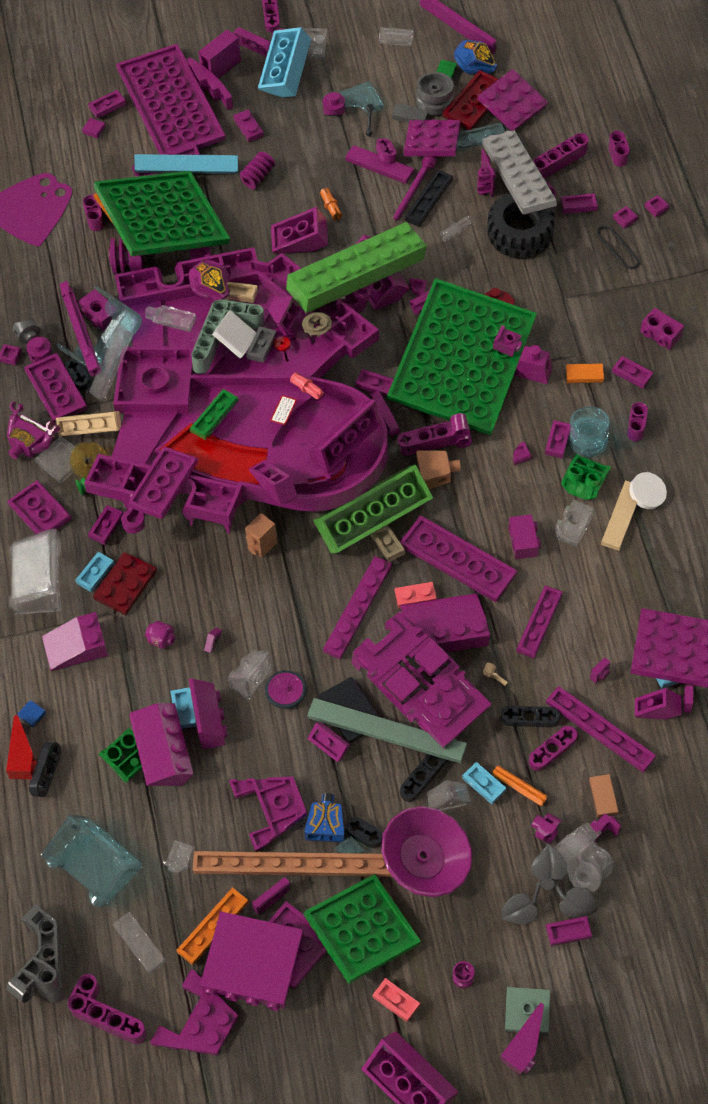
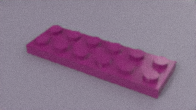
M421 515L400 541V544L406 551L494 602L498 601L517 575V570Z

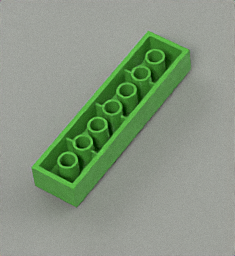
M405 222L288 274L286 290L293 296L305 313H308L424 260L427 245L410 225Z

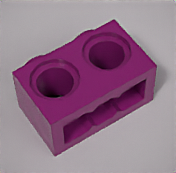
M654 308L642 321L640 332L645 337L656 341L660 346L671 350L683 336L684 325Z

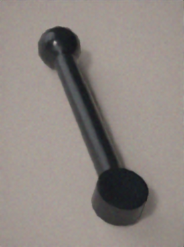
M368 104V128L366 131V135L371 136V114L373 111V105Z

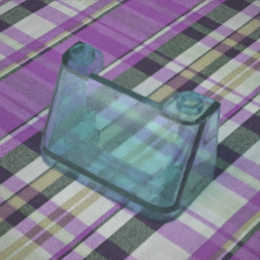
M68 815L41 854L46 859L45 863L54 869L56 867L64 868L90 891L88 894L90 897L89 901L96 907L106 906L143 866L134 855L88 817L80 815Z

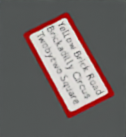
M282 395L270 421L285 425L297 399Z

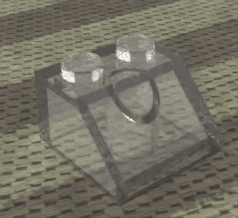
M251 650L248 655H245L241 659L239 667L236 670H232L228 676L229 688L249 700L272 672L270 653L267 651Z

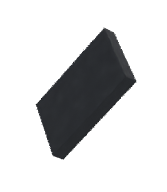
M353 677L318 695L319 700L379 717ZM337 727L349 744L365 736Z

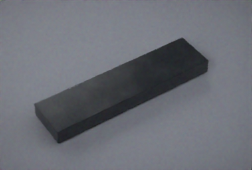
M437 170L406 214L405 221L420 227L452 182L453 176Z

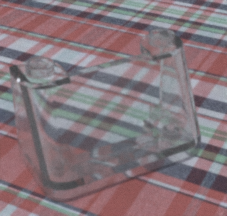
M48 529L13 542V546L9 547L10 557H12V596H9L10 608L13 607L15 615L62 611V602L58 598L60 593L58 556L61 553V541L57 529Z

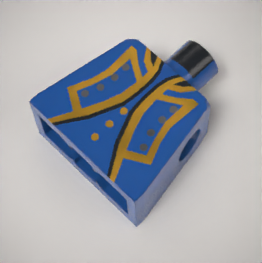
M324 793L322 794L321 803H312L304 832L306 841L345 842L341 804L334 803L333 794Z

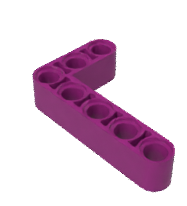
M584 133L575 134L533 159L532 161L543 179L545 180V178L584 156L588 151L589 138ZM545 180L552 194L556 198V190Z

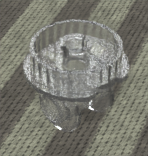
M586 822L564 837L554 848L566 860L567 871L572 884L575 887H583L593 892L599 888L602 879L607 878L613 872L614 862L610 854L605 849L598 847L594 842L602 832L600 830L595 831Z

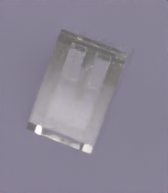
M446 780L427 792L430 808L446 810L471 804L467 785L464 783Z

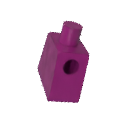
M537 345L525 346L514 376L547 384L552 372L550 353L541 350Z

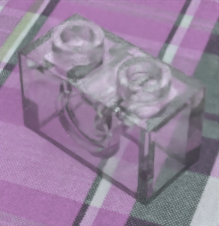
M573 500L570 506H566L563 512L564 518L558 520L556 524V539L577 547L593 519L594 508Z

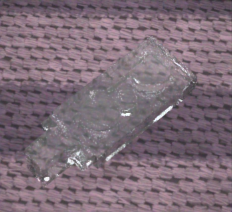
M164 305L158 308L147 306L145 310L146 318L153 320V322L188 332L191 331L197 318L195 313Z

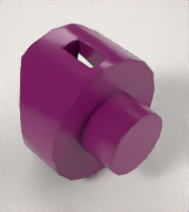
M331 92L325 95L322 101L325 115H342L345 113V99L341 94Z
M44 337L31 339L27 344L28 356L33 363L50 356L52 347L49 340Z
M547 813L545 817L538 814L531 825L537 829L535 837L547 844H551L558 834L557 827L561 820L550 813Z

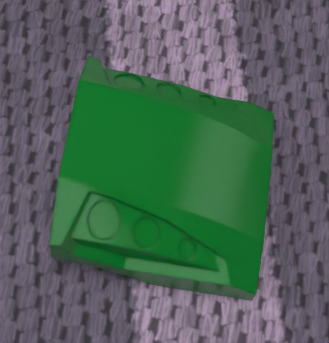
M576 454L561 484L571 495L585 500L596 498L611 470V466H605Z
M130 728L126 729L114 742L98 753V756L125 783L143 769L134 732Z

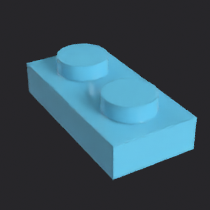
M97 552L76 578V584L92 593L113 567L114 560Z
M190 687L172 690V703H175L181 729L195 727L196 719Z
M477 762L462 775V779L492 805L506 792V787Z

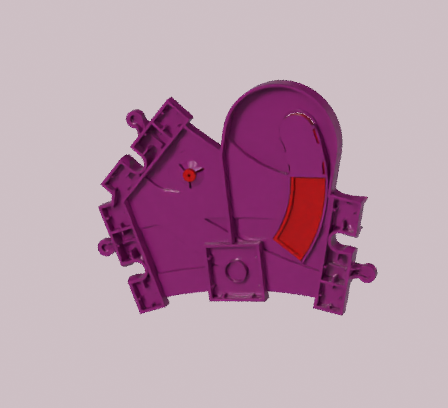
M208 247L193 248L190 251L191 260L177 262L175 271L178 282L173 285L163 284L162 273L157 266L115 275L121 309H131L133 347H121L113 403L115 411H119L124 416L112 456L97 455L84 485L88 493L120 500L124 503L127 511L123 513L121 521L126 532L135 534L142 531L145 527L146 513L129 508L127 503L164 446L198 458L196 467L179 492V494H190L182 509L183 515L190 521V525H193L195 518L223 524L229 535L237 508L247 500L299 511L330 510L341 507L366 493L378 481L388 457L387 428L378 407L381 425L329 473L312 462L309 453L311 447L321 440L328 431L332 430L341 419L345 418L354 407L358 406L362 401L371 400L353 387L320 379L346 354L353 359L379 340V330L358 314L366 309L367 301H357L353 298L352 293L345 296V299L339 298L308 313H305L298 304L300 311L288 335L284 336L268 309L274 297L291 296L286 290L288 274L302 268L283 253L266 263L257 260L254 247L212 256ZM202 260H211L223 264L229 273V282L258 286L255 301L249 304L262 306L264 310L263 327L277 331V337L264 363L247 359V351L239 358L220 342L209 370L203 374L194 372L192 351L211 305L215 301L213 298H201L194 294L191 289L189 270ZM320 312L330 317L332 322L331 330L327 331L326 335L321 334L318 338L317 335L311 337L309 333H305L302 322L311 313ZM298 372L306 379H311L313 384L322 389L323 396L320 399H316L308 393H303L301 388L290 382L291 376ZM223 389L239 398L238 403L207 440L190 432V427ZM282 395L297 399L285 425L270 421ZM264 460L268 461L291 477L298 496L293 498L291 502L280 505L270 497L250 473L249 468Z

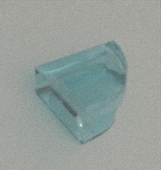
M349 836L335 847L337 853H364L363 848L352 836Z

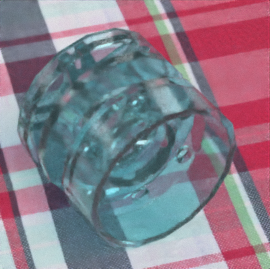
M585 406L577 409L570 418L569 441L571 448L576 453L583 456H596L606 449L610 425L606 412L594 406Z

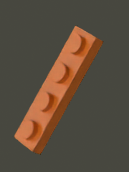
M232 887L176 950L177 953L191 965H194L211 946L220 911L238 915L249 903L248 899Z

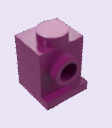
M502 325L494 340L493 349L513 357L515 351L519 352L523 342L520 341L521 335L505 329V326Z

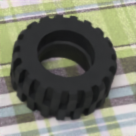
M504 194L502 198L494 201L488 213L487 235L489 236V241L497 251L500 250L501 254L505 256L510 255L511 258L520 257V259H525L527 256L530 258L534 257L536 253L540 254L544 251V248H548L553 239L554 210L550 207L522 214L512 195ZM514 220H526L535 226L526 230H517L507 224Z

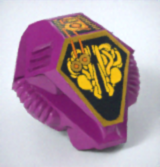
M202 260L189 270L191 289L197 296L206 299L213 298L216 301L224 300L230 295L228 282L230 281L229 273L223 264L211 260Z

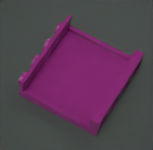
M220 911L200 984L202 991H205L206 995L216 997L217 994L224 995L226 999L231 1001H238V999L246 1000V1003L252 1006H258L259 1004L267 1005L268 1009L279 1011L280 1008L286 1009L285 1002L299 946L304 938L303 929Z

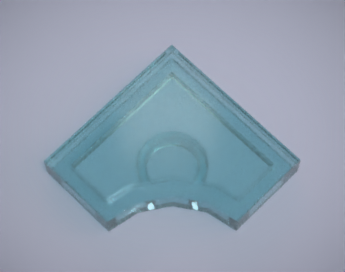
M370 81L339 91V94L345 99V107H360L367 113L368 104L373 105V111L383 108V103Z

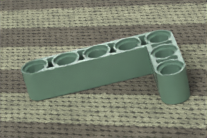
M228 300L214 301L192 351L194 372L203 374L209 370L220 344V341L212 334L230 310L250 328L259 329V326H264L263 307L256 304Z

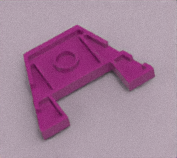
M293 776L269 777L261 780H255L254 778L237 781V779L229 780L235 799L256 792L269 827L249 833L255 852L261 851L307 815Z
M191 969L182 988L199 996L198 1003L180 1035L159 1025L150 1044L155 1047L163 1046L175 1050L183 1049L190 1050V1052L218 1055L237 1021L238 1015L218 994L216 997L206 995L200 986L202 978Z

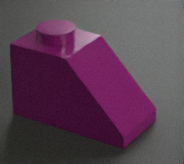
M293 296L274 297L268 309L284 336L288 335L300 311Z
M667 688L635 698L636 718L666 720L681 715V696Z

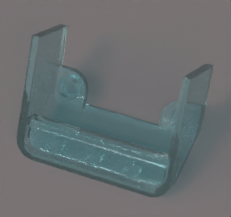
M96 285L95 289L109 298L105 304V311L113 318L94 346V351L101 367V373L98 375H107L119 359L121 347H127L141 326L142 319L137 312ZM57 343L56 346L60 350L86 366L79 345L72 352L65 346Z

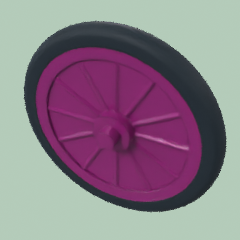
M290 670L274 673L265 685L267 700L275 707L282 709L293 708L300 704L305 698L307 691L306 683L302 676Z

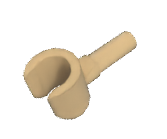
M486 663L483 675L487 678H494L506 686L508 682L494 673L496 666L492 663Z

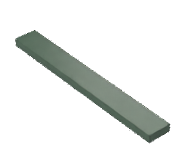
M316 698L313 699L307 715L309 719L460 764L467 747V743L454 739L443 749L424 730Z

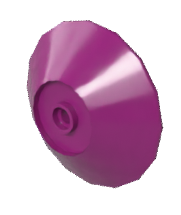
M418 806L408 808L394 816L383 833L381 852L386 868L402 887L416 895L434 898L451 894L464 884L472 867V848L466 832L451 816L439 809ZM420 854H423L425 859L421 858Z

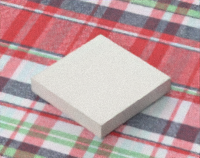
M230 310L212 335L241 358L250 347L256 332Z

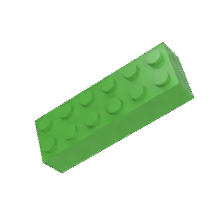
M411 465L374 485L361 496L341 507L331 509L313 521L330 553H338L433 499L417 466Z

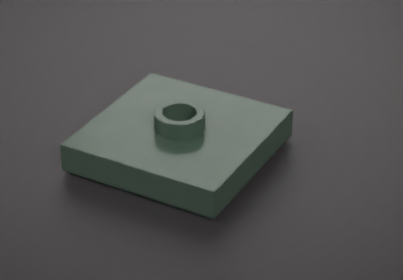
M507 987L505 1031L519 1032L541 1002L544 1004L539 1034H548L550 990Z

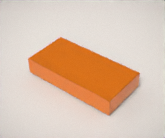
M566 364L567 383L604 382L603 364Z

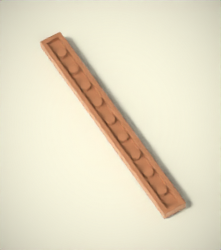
M194 851L193 874L372 876L375 874L377 877H393L386 868L382 854Z

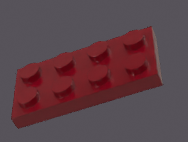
M479 70L445 109L443 117L448 120H460V126L472 131L489 111L477 99L478 96L499 79Z

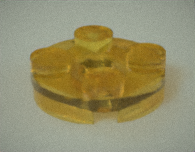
M93 442L78 444L73 449L69 460L72 471L80 478L84 477L86 480L93 464H86L84 458L91 457L93 459L92 463H94L98 454L107 455L105 450L99 444Z

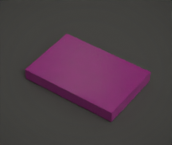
M38 480L7 501L8 505L41 541L72 519L71 515Z

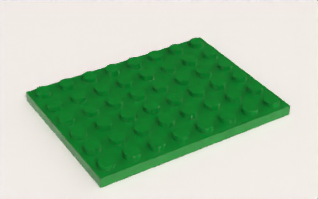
M435 278L387 394V399L448 421L455 414H465L469 428L491 435L537 313ZM502 325L505 326V329L521 335L520 341L523 342L519 352L515 351L513 357L493 349L494 340Z

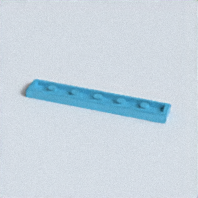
M135 154V173L191 171V173L238 174V156Z

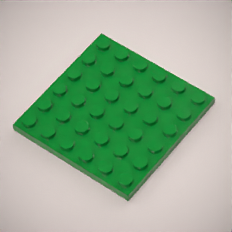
M191 171L94 182L93 187L131 257L224 245L230 242L229 235Z

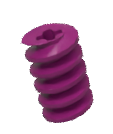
M258 152L256 157L240 173L243 184L249 189L254 190L256 185H259L260 181L264 180V176H267L268 172L272 171V167L276 166L273 157L268 153Z

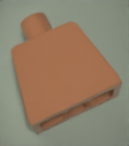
M416 451L417 468L428 489L450 483L451 472L461 471L460 461H448L446 451Z

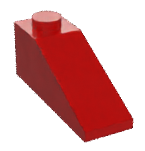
M14 715L6 772L9 779L31 780L38 760H35L18 715Z

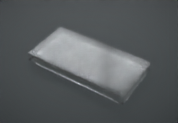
M120 325L117 326L101 362V373L95 376L89 390L91 394L102 401L108 393L133 336L132 332Z

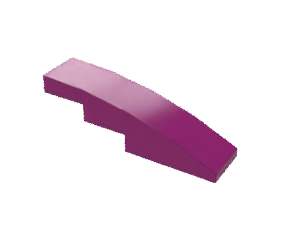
M187 58L188 65L202 92L208 90L214 101L221 99L227 110L232 109V96L220 80L203 65L192 58Z

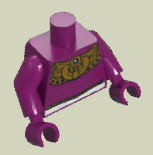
M11 402L10 409L13 411V414H10L7 438L12 448L8 454L13 459H17L21 454L30 458L35 454L48 450L54 438L53 434L60 431V426H54L55 422L49 421L45 427L23 414L19 416L18 413L23 411L24 406L19 403L16 410V402Z

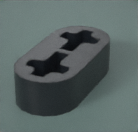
M77 359L67 361L65 368L78 390H86L90 386V380L81 362ZM74 366L75 368H77V371L74 372V370L71 367ZM79 377L84 381L83 383L78 380Z
M358 817L351 818L347 822V833L353 839L370 848H377L382 844V832L377 827ZM358 824L360 830L352 831V826ZM376 834L378 840L370 841V836Z

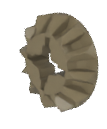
M320 312L307 315L302 322L305 333H309L311 337L317 335L318 338L321 334L326 335L327 331L331 330L332 325L330 317Z

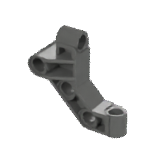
M34 904L20 919V922L23 921L38 936V951L9 981L6 989L22 1003L28 1002L36 992L40 993L50 1002H59L65 994L62 980L61 932L56 920L41 907ZM54 955L52 958L46 959L48 956Z

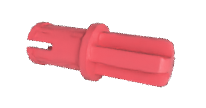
M298 372L291 376L290 382L301 388L303 393H308L316 399H320L323 396L322 389L313 384L311 379H306Z

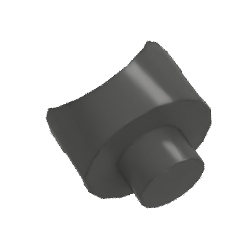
M33 319L16 322L12 327V331L21 343H28L31 339L38 337L40 328Z

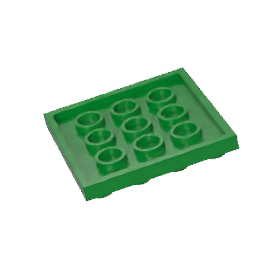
M375 874L304 911V917L348 984L419 946L421 943Z

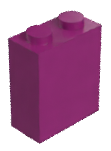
M225 30L198 51L200 64L218 79L241 62L239 38L229 30Z

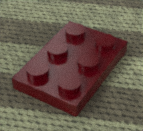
M123 552L94 593L93 599L126 616L157 572V569Z

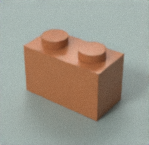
M260 513L245 528L248 550L252 554H257L263 558L277 544L275 523Z

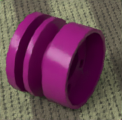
M121 237L119 239V246L117 239L111 238L109 262L113 275L119 274V267L121 268V273H126L127 266H130L131 271L145 269L144 255L131 257Z

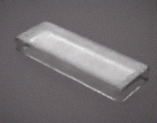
M130 912L112 924L148 974L166 962V959Z

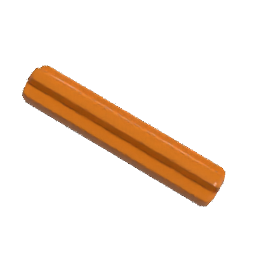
M501 766L495 767L492 774L494 777L538 805L543 806L545 804L547 795Z

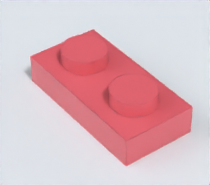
M433 582L395 588L398 609H400V605L436 600Z
M386 978L373 994L375 1000L406 1022L410 1020L420 1006L417 1000Z

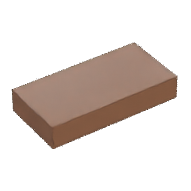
M610 774L589 777L597 817H602L605 813L608 816L618 815Z

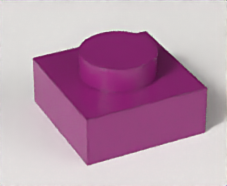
M604 657L591 670L590 679L594 683H597L600 679L604 680L609 675L610 661Z

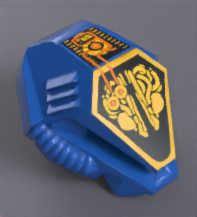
M463 40L454 51L455 61L467 74H477L479 70L490 74L497 68V64L487 44L481 41Z

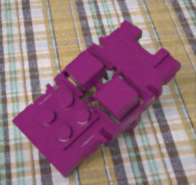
M399 611L385 622L384 627L390 633L376 645L369 638L364 640L353 651L351 663L358 671L362 667L368 671L367 677L410 722L416 720L417 724L444 749L490 708L491 703L475 689L476 687L468 679H465L466 673L459 671L460 666L427 633L423 634L421 627L417 629ZM408 656L410 658L415 656L414 660L420 665L417 670L406 659ZM404 662L407 668L411 670L413 674L411 675L404 667H401L399 664ZM424 672L429 676L435 674L436 676L432 679L435 684L431 685L423 678L422 674ZM419 678L420 681L429 689L425 691L422 688L413 697L410 698V696L417 689H419V682L417 681V679Z

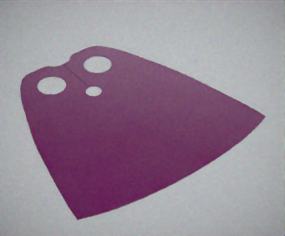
M42 173L0 192V227L16 238L39 247L61 218L71 198L72 188L65 183L57 182L56 177L52 174ZM48 178L50 184L48 186H41L40 180ZM63 188L66 193L58 197L55 195V191ZM46 193L47 196L41 197V194Z

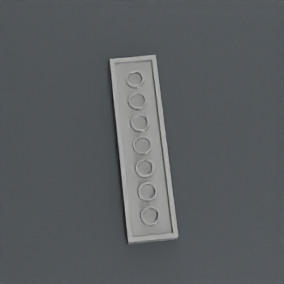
M506 131L502 134L490 135L482 139V145L522 214L557 206L556 198L515 131Z

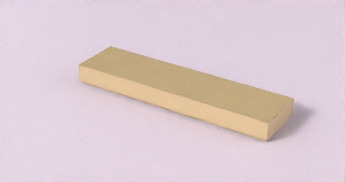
M119 411L56 418L57 425L60 426L59 436L118 431L121 427Z
M626 480L601 542V545L618 551L621 548L637 506V502L630 495L629 488L631 482Z

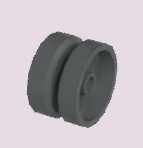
M429 72L419 77L416 93L417 107L428 112L430 115L443 114L453 101L454 85L452 79L440 72Z

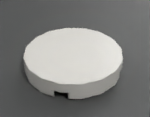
M649 472L640 473L630 483V495L633 500L635 499L637 505L642 508L655 509L666 499V486L662 479L655 474Z

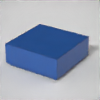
M30 700L17 715L33 728L46 712Z

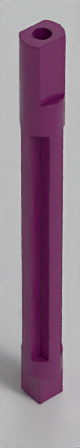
M68 281L59 284L61 294L88 372L91 376H95L101 373V367L74 291Z

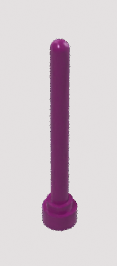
M424 156L422 159V168L393 215L394 220L400 219L427 171L434 168L437 163V159L434 156Z

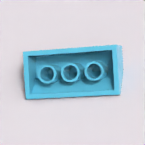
M301 27L274 31L258 85L259 90L279 97L296 96L311 42V37Z

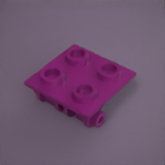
M482 149L481 168L478 170L477 192L480 195L490 193L491 197H493V190L496 188L494 182L496 172L490 166L489 155H486L484 149Z

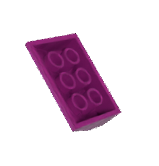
M476 593L400 605L404 617H407L417 629L421 627L423 629L422 633H427L446 653L489 646L490 633L485 614Z

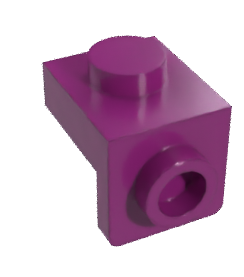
M605 813L598 821L594 820L590 824L588 839L595 843L607 829L618 836L621 825L615 817H609Z

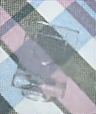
M177 839L174 840L168 859L164 860L163 864L168 866V870L174 873L187 870L195 846Z

